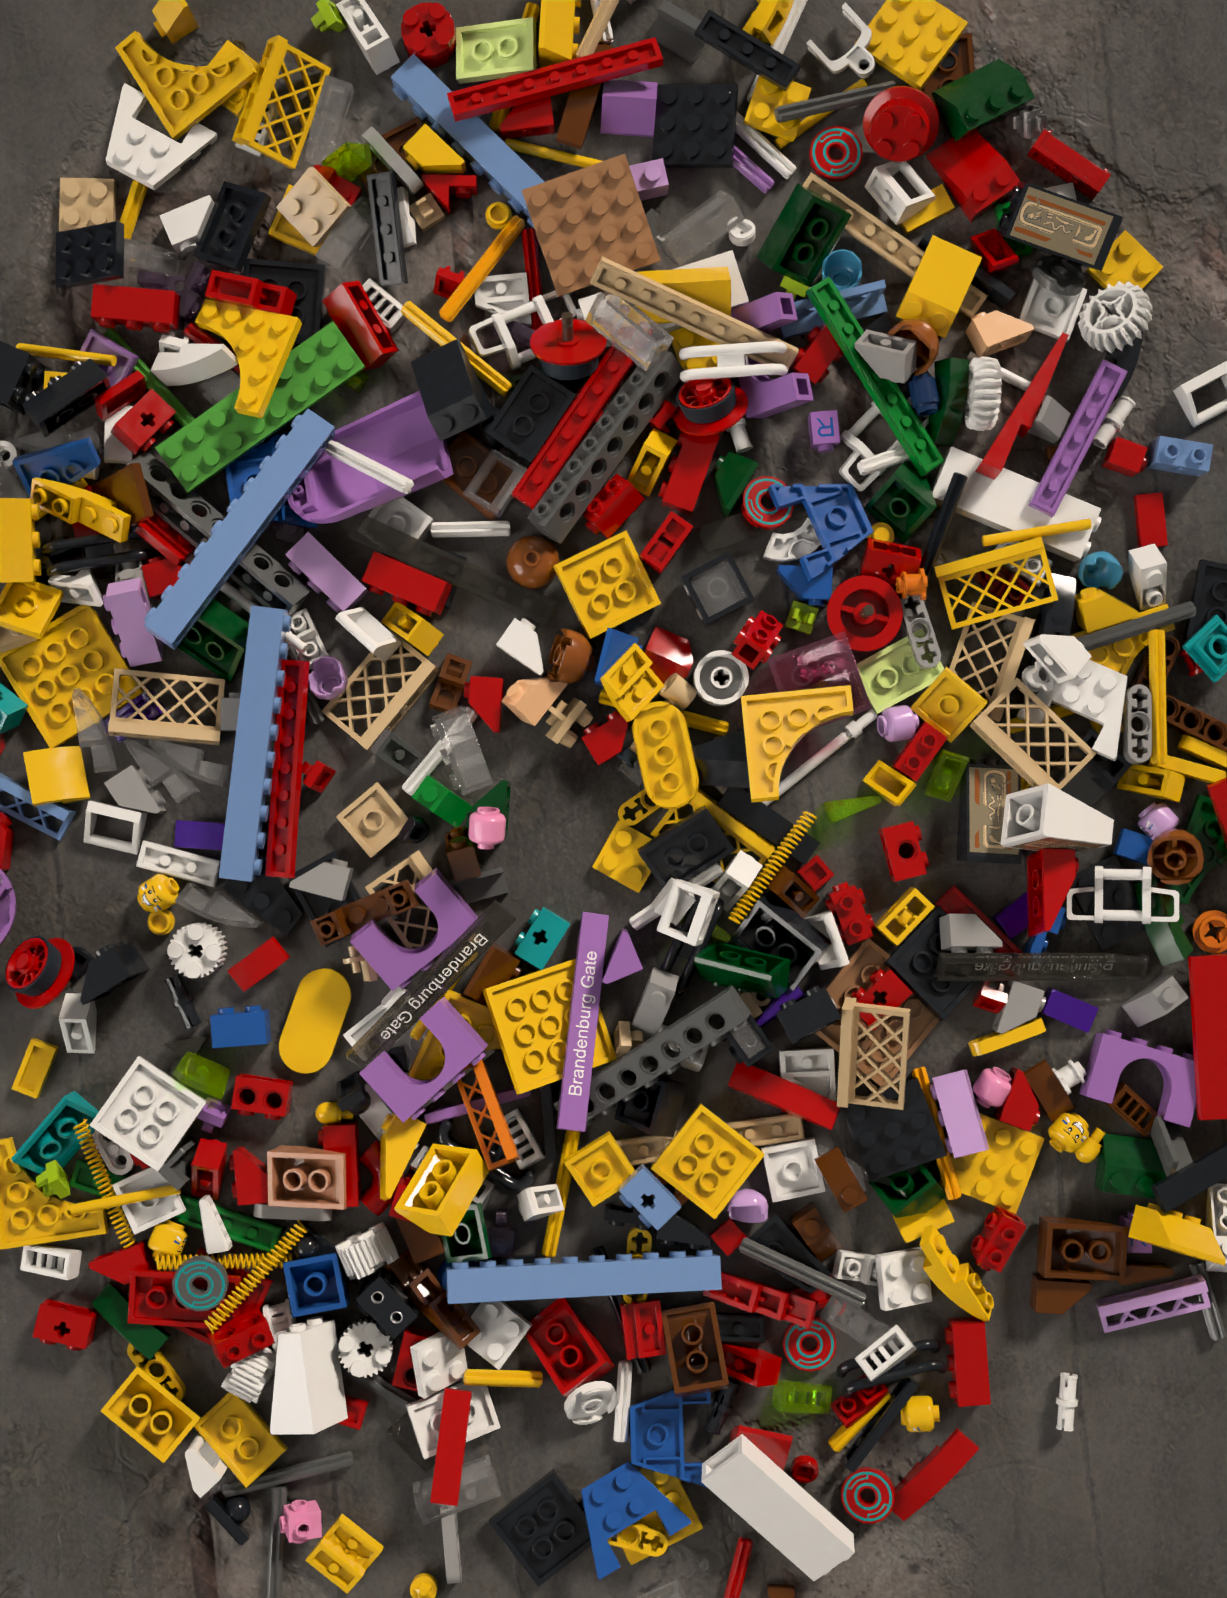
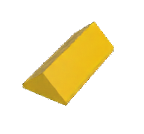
M728 267L637 271V273L731 316V278ZM621 299L622 326L673 323Z

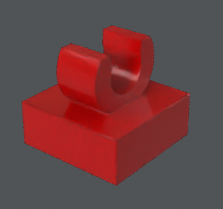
M450 266L445 268L439 267L433 290L434 294L449 299L465 278L464 271H460L459 274L450 271Z
M664 400L647 425L669 433L670 430L666 427L665 423L669 418L675 421L674 411L677 408L669 401Z
M318 760L314 765H310L305 761L302 765V773L307 776L302 783L322 794L336 771Z
M986 979L974 996L972 1006L998 1014L1007 1004L1008 994L1003 992V984L1000 983L995 990L989 987L990 980Z

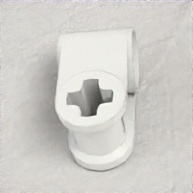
M289 1298L284 1303L269 1306V1304L263 1305V1315L267 1319L275 1343L272 1344V1347L276 1353L278 1334L288 1331L290 1325L297 1324L296 1317H292Z

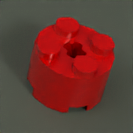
M438 2L420 3L406 10L401 23V36L409 58L414 54L427 68H437L446 64L454 49H456V31L450 13Z

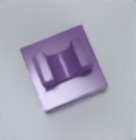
M207 1097V1103L197 1118L204 1121L201 1130L212 1133L214 1127L222 1128L232 1109L230 1105Z

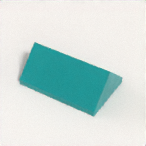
M76 1091L65 1095L11 1158L12 1162L39 1174L46 1170L45 1164L56 1160L64 1168L83 1145L79 1144V1142L88 1138L84 1137L78 1140L77 1137L86 1132L75 1134L76 1131L84 1127L73 1129V1127L87 1119L85 1124H89L87 1129H91L89 1134H92L96 1129L91 1127L90 1124L99 1111Z

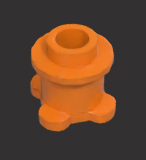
M919 568L918 574H907L904 571L901 573V577L896 578L897 594L901 593L903 599H906L907 596L920 595L921 601L926 600L928 579L924 568Z

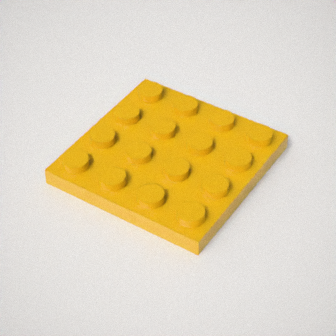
M79 605L51 622L41 640L37 639V641L0 653V667L19 698L28 705L27 711L49 748L60 746L108 717L111 711L114 669L131 670L93 606ZM120 676L119 687L125 694L138 685L132 677ZM140 688L129 697L131 701L142 694L144 690ZM118 691V700H120L123 696ZM125 700L117 706V711L128 704V701Z
M576 959L482 990L517 1095L562 1079ZM600 1006L592 1068L617 1059Z

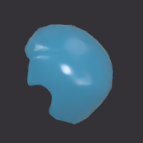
M845 249L832 251L822 263V280L830 276L838 291L858 286L862 277L861 260L852 251Z
M1098 551L1082 559L1077 575L1083 586L1112 589L1121 581L1123 570L1116 557L1109 552Z

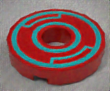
M841 126L827 127L818 132L812 140L809 150L810 165L814 172L832 182L844 181L854 175L861 164L863 156L862 144L857 135L848 128ZM832 148H838L842 151L843 157L840 160H833L830 158L828 151Z
M761 476L753 479L745 487L740 501L741 510L746 520L757 528H766L765 530L781 527L791 517L794 509L793 505L777 511L774 503L772 509H766L762 506L761 498L766 497L772 501L768 492L770 485L780 484V486H787L783 481L770 476Z
M814 1317L813 1325L809 1329L791 1323L784 1331L782 1339L785 1356L799 1370L809 1372L820 1370L829 1364L835 1355L837 1345L835 1334L831 1327L819 1317ZM806 1337L815 1338L817 1343L813 1349L806 1350L802 1347V1341Z
M860 1467L845 1478L841 1489V1501L845 1511L853 1519L861 1523L875 1524L884 1520L891 1513L895 1503V1488L891 1479L883 1471L869 1467ZM869 1488L874 1491L876 1498L871 1502L865 1501L861 1497V1491Z

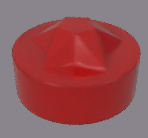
M808 1455L796 1457L791 1463L793 1478L801 1483L814 1481L819 1473L817 1461Z

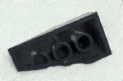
M744 727L737 729L738 731L717 736L714 740L706 743L692 745L699 776V785L750 788Z

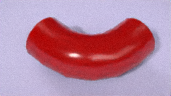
M376 1139L358 1159L370 1170L373 1178L372 1184L360 1197V1200L370 1211L380 1216L392 1202L397 1186L391 1199L386 1201L380 1199V1142Z

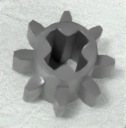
M1039 105L1022 106L1019 115L1013 116V129H1016V132L1020 133L1022 138H1036L1041 135L1042 128L1047 127V114H1044V110L1040 111Z

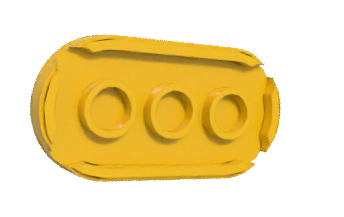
M662 701L649 703L640 710L632 725L644 788L648 797L656 805L665 809L682 808L693 800L699 788V776L686 719L678 708Z
M322 968L308 973L298 986L279 1041V1053L283 1062L295 1072L308 1074L320 1070L329 1062L334 1052L352 999V992L347 979L343 974L334 969Z

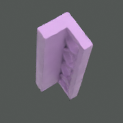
M1201 1274L1095 1300L1104 1333L1211 1307L1207 1294L1209 1292L1208 1287ZM1201 1294L1203 1301L1193 1304L1184 1300L1185 1297ZM1177 1300L1172 1309L1164 1310L1157 1306L1160 1303ZM1150 1306L1144 1316L1138 1317L1131 1313V1310ZM1123 1313L1119 1322L1107 1323L1106 1316Z

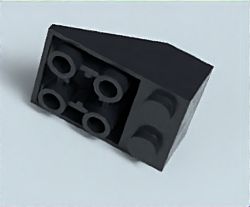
M1092 728L1084 729L1079 735L1091 749L1099 736ZM1069 747V762H1081L1087 756L1079 747ZM1117 752L1115 761L1096 753L1061 790L1092 807L1117 783L1132 764L1127 762L1120 752ZM1064 753L1056 762H1064ZM1065 766L1050 767V777L1058 784L1065 778ZM1069 766V773H1070L1076 766Z

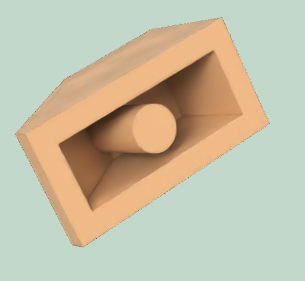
M996 310L988 314L981 312L971 319L966 334L978 358H980V356L987 357L1026 342L1034 328L1032 324Z
M548 676L517 680L515 684L509 687L502 702L521 721L535 726L568 684L549 680Z

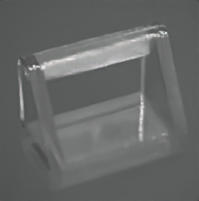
M492 449L463 495L497 518H500L513 498L511 496L512 491L527 471V468ZM499 460L514 471L491 504L475 494Z

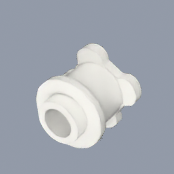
M1038 661L1035 662V666H1028L1022 672V682L1032 692H1038L1042 689L1050 691L1054 688V679Z
M1070 1059L1068 1064L1061 1069L1056 1070L1052 1068V1071L1068 1095L1072 1093L1070 1088L1080 1082L1082 1084L1085 1083L1083 1077L1087 1074L1078 1061L1073 1063Z

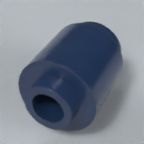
M927 373L914 376L912 378L913 381L908 383L913 410L917 412V416H928L938 412L940 401L935 378L929 377Z

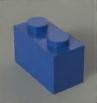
M261 1005L245 1006V1011L235 1012L234 1007L218 1008V1013L210 1016L212 1048L261 1045L271 1042L269 1009H261Z

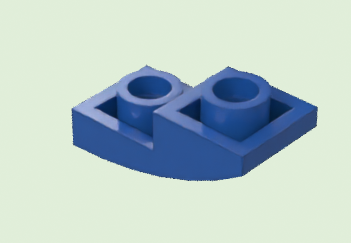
M1121 828L1113 854L1131 862L1142 863L1148 866V849L1153 840L1149 836Z
M1061 907L1051 930L1048 932L1058 934L1059 929L1063 930L1067 920V915L1064 914L1066 908ZM1047 932L1029 937L1024 952L1040 957L1041 952L1044 953L1048 946L1049 938L1046 937Z

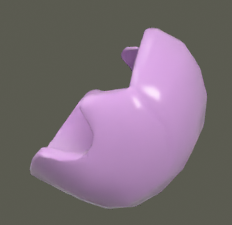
M323 656L312 662L313 670L309 674L308 679L310 692L318 699H335L344 692L348 684L345 667L332 656Z
M742 1189L737 1191L730 1199L727 1211L731 1219L747 1223L765 1222L768 1218V1202L761 1193L753 1189Z

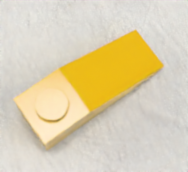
M392 1112V1114L388 1113L381 1124L380 1128L384 1129L380 1137V1199L384 1201L391 1199L427 1125L418 1119L413 1121L409 1117L403 1123Z

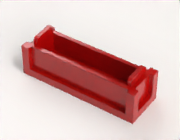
M1044 129L1027 156L1066 183L1073 182L1076 190L1093 200L1111 176L1107 172L1108 169L1102 170L1051 135V130L1047 131Z

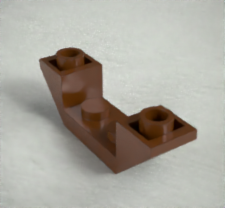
M405 880L344 905L310 921L320 945L323 946L360 929L371 919L377 922L391 915L394 916L416 907L419 903L409 881Z

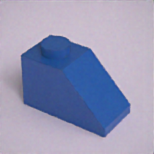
M778 565L776 574L801 601H806L808 606L822 607L825 606V602H829L832 595L833 567L827 569L812 582H808L802 566Z

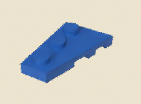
M90 437L17 456L13 459L12 463L30 497L32 478L37 477L70 485L97 468L101 460Z

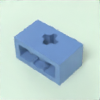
M1159 436L1151 442L1147 468L1200 477L1209 472L1213 444Z
M643 1164L619 1186V1192L621 1193L619 1198L627 1207L631 1208L634 1206L641 1213L638 1217L648 1228L653 1225L658 1231L681 1208L680 1202ZM653 1194V1203L651 1204L648 1201L643 1203L642 1195L650 1196Z

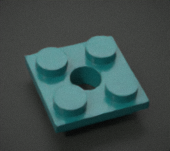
M1216 614L1182 646L1213 683L1217 682L1227 672V625ZM1214 641L1221 645V654H1217L1214 651Z

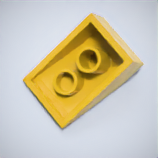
M932 235L901 301L896 316L903 320H923L933 327L937 335L945 338L982 257Z

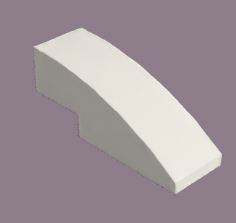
M182 344L179 353L158 352L150 371L166 386H180L196 383L221 374L238 365V359L224 344Z

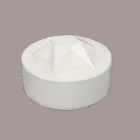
M738 219L730 224L729 239L734 245L747 246L755 240V225L750 220Z

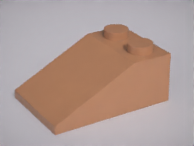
M286 1145L278 1146L267 1152L268 1206L346 1209V1156L344 1153L307 1146Z

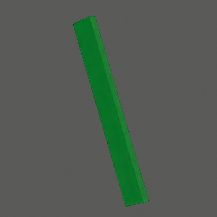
M830 276L809 288L805 293L920 476H924L945 462L898 385L888 379L880 378L855 349V342L864 331Z
M82 1159L77 1160L69 1183L70 1187L100 1197L112 1192L99 1194L110 1187L97 1189L106 1183L95 1184L104 1177L93 1179L102 1172L91 1174L100 1167L89 1169L95 1164H87L88 1161ZM104 1167L107 1169L106 1173L109 1174L108 1178L111 1179V1184L130 1176L127 1174L116 1175ZM180 1193L179 1195L186 1211L169 1220L203 1231L199 1207L200 1199ZM215 1204L232 1241L271 1254L270 1249L276 1251L274 1245H278L283 1226Z

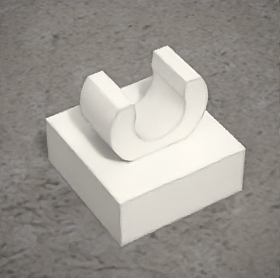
M170 332L169 335L162 334L159 340L160 352L179 353L182 344H189V338L187 336H184V339L176 338L175 332Z

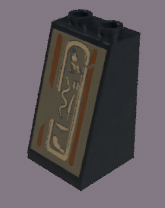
M1018 182V185L1012 188L1008 199L1011 202L1007 213H1003L998 224L1000 229L999 236L1083 267L1102 271L1122 222V216L1026 182Z
M970 759L969 763L961 765L957 860L1021 864L1022 849L1000 845L1006 795L1021 791V776L1005 760H996V765L986 764V759Z

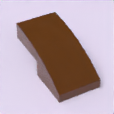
M447 653L429 703V708L455 716L473 661Z
M1045 1059L1024 1072L1033 1094L1038 1099L1051 1122L1056 1121L1061 1114L1075 1109Z

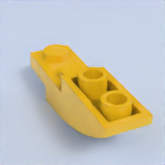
M756 0L759 5L753 11L742 30L762 42L773 45L788 18L794 0Z
M37 477L32 478L30 498L34 499V504H38L40 509L69 524L79 522L119 543L128 541L131 515L117 509L116 502L65 483Z
M934 1224L924 1227L919 1245L926 1255L923 1269L927 1275L960 1308L984 1322L989 1321L994 1307V1300L981 1283L979 1274L974 1272L969 1262L959 1265L957 1257L951 1253L944 1236L938 1232Z

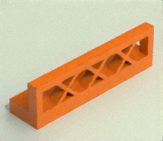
M481 1059L475 1066L469 1063L463 1069L465 1071L473 1067L477 1077L473 1087L463 1083L462 1078L457 1081V1085L489 1171L520 1160L484 1059ZM465 1087L471 1090L469 1096L467 1095ZM475 1092L482 1094L486 1104L482 1112L471 1106L470 1102ZM474 1113H477V1114L480 1115V1118H479L478 1122H477V1119H476ZM484 1117L493 1121L495 1131L492 1137L481 1133L480 1126ZM484 1138L490 1141L487 1147ZM493 1143L502 1146L506 1158L492 1163L489 1152Z

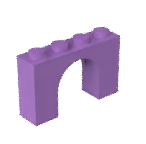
M774 292L731 310V317L767 334L798 320L792 293ZM748 357L749 365L761 364ZM790 373L771 380L767 375L738 377L741 389L748 398L747 418L764 419L813 401L809 375L807 373Z
M437 868L416 883L414 890L434 913L438 922L437 933L429 943L418 948L399 946L390 939L374 919H371L351 937L350 942L392 991L397 987L402 989L413 980L412 975L419 970L422 972L427 970L435 962L433 959L440 953L443 955L447 954L456 946L454 943L462 936L467 938L477 929L478 916Z
M445 997L440 999L419 1018L440 1041L445 1052V1064L438 1076L428 1080L414 1079L404 1073L385 1051L359 1073L403 1123L409 1117L414 1121L426 1110L423 1105L429 1099L434 1103L446 1092L442 1087L449 1081L455 1084L466 1074L463 1069L469 1063L475 1066L486 1056L483 1050L488 1044Z
M1106 1029L1105 1034L1096 1032L1085 1070L1087 1075L1083 1077L1085 1083L1081 1084L1079 1094L1112 1104L1122 1070L1130 1062L1145 1058L1158 1067L1163 1077L1164 1087L1157 1116H1162L1165 1121L1190 1128L1197 1103L1194 1055L1183 1053L1182 1057L1173 1055L1174 1049L1157 1045L1156 1049L1147 1047L1148 1041L1132 1037L1131 1041L1121 1039L1122 1033Z

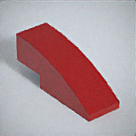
M212 270L205 296L219 302L291 316L297 294L288 287L264 283L257 278Z

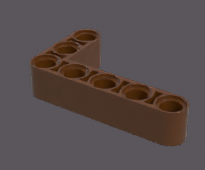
M1165 636V643L1169 647V652L1165 656L1166 678L1180 651L1179 642L1172 636ZM1149 647L1128 689L1138 684L1144 685L1149 689V676L1147 675ZM1166 694V704L1169 707V712L1166 715L1167 727L1227 752V724ZM1186 714H1189L1193 719L1190 728H1187L1183 722ZM1210 726L1214 727L1217 733L1214 740H1211L1207 733Z

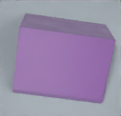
M617 79L605 81L602 95L600 134L654 138L658 83Z
M624 928L620 932L602 976V982L606 984L643 969L630 935Z

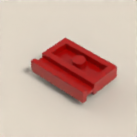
M156 513L144 523L138 524L135 530L137 534L176 566L182 560L185 561L192 556L196 550L195 546Z
M659 1298L635 1301L628 1304L621 1303L620 1310L626 1359L666 1355Z

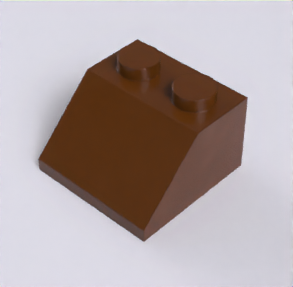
M493 943L463 994L486 1004L482 990L507 982L509 979H516L523 968L518 965L521 958Z

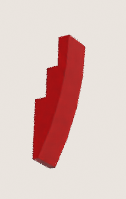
M738 1062L736 1063L728 1083L729 1088L753 1096L758 1101L781 1109L782 1112L829 1130L833 1129L841 1107H837V1102L754 1066L747 1068L744 1062L740 1065Z
M721 1271L722 1290H704L703 1292L704 1296L747 1312H757L779 1321L786 1320L808 1329L813 1325L819 1302L779 1287Z
M956 1428L941 1447L937 1445L921 1464L917 1462L895 1487V1503L892 1512L902 1521L908 1519L964 1467L979 1450V1447L962 1431Z

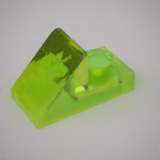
M942 750L936 754L934 769L925 787V795L950 802L969 762V757L947 750Z

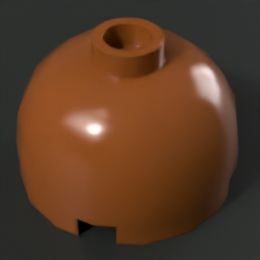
M906 319L897 323L887 333L888 335L917 341L914 376L926 372L935 361L939 351V340L937 333L927 322L919 319Z
M536 535L524 536L514 542L508 550L506 558L507 570L512 580L522 588L531 590L542 588L552 583L557 576L553 566L560 563L558 552L554 545L546 538Z
M562 628L563 635L555 637L550 650L548 663L553 664L552 672L547 671V676L549 680L571 684L582 679L587 671H592L595 664V656H592L591 645L584 635Z
M1171 829L1163 831L1154 838L1149 846L1147 856L1148 867H1151V873L1155 874L1165 884L1181 885L1189 883L1203 868L1204 854L1201 844L1193 834L1185 830Z

